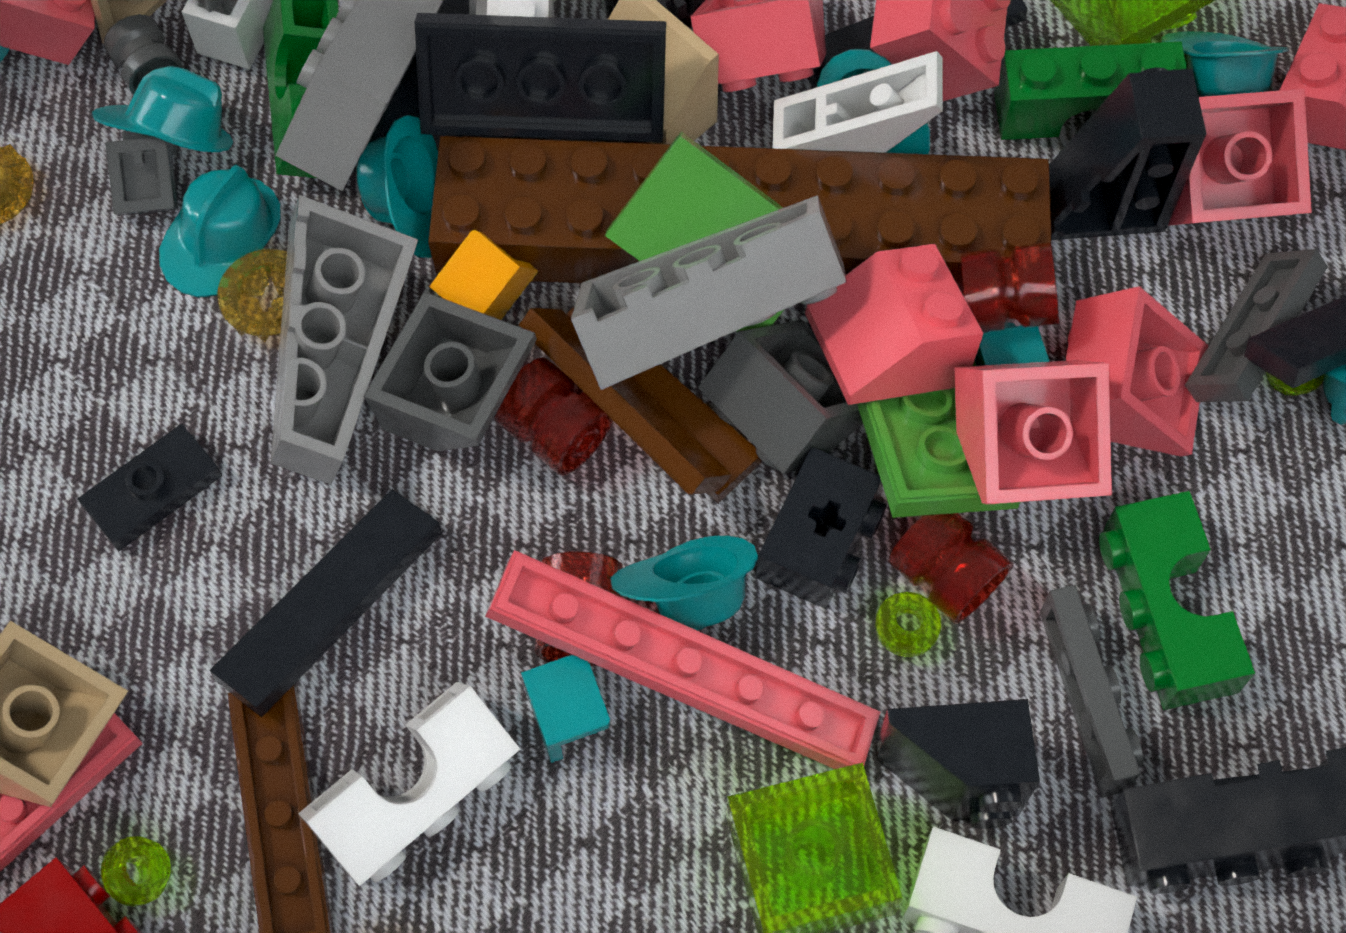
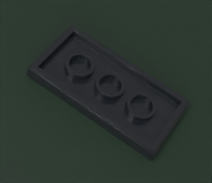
M417 13L414 24L421 134L663 143L666 21Z

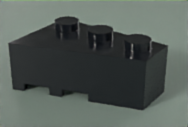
M1150 68L1139 73H1129L1050 162L1051 240L1166 231L1206 136L1193 69L1167 70L1165 68Z
M1346 747L1325 751L1327 758L1315 768L1282 771L1280 760L1257 764L1259 771L1257 775L1214 779L1212 773L1123 789L1110 807L1126 885L1148 884L1150 893L1164 894L1190 888L1192 886L1191 879L1216 876L1218 885L1231 886L1260 879L1259 871L1284 868L1288 878L1307 877L1328 871L1327 863L1346 849Z

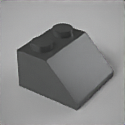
M424 292L367 389L364 398L382 429L435 451L478 446L534 346L537 337L534 332Z
M801 320L739 331L698 387L713 403L712 406L715 413L724 422L737 427L755 445L758 457L765 464L779 470L782 474L801 469L811 447L829 453L863 425L858 405L847 404L814 332Z

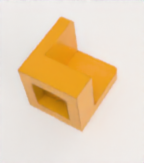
M473 230L468 234L429 287L445 300L502 320L535 277L538 270L528 262L514 260L484 233Z

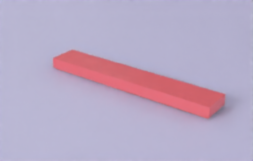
M513 551L485 617L849 776L855 777L863 771L881 713L880 711L525 554Z

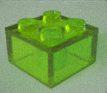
M863 762L727 796L726 819L757 933H828L896 914L903 896Z

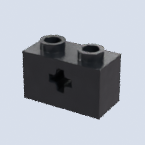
M811 447L758 555L756 579L826 610L836 590L847 594L862 558L853 555L862 535L873 539L887 508V503L878 500L882 484L880 475ZM825 524L835 528L830 529L826 537L815 534V532H820Z

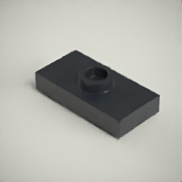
M181 423L78 497L77 500L119 552L223 475L214 461Z

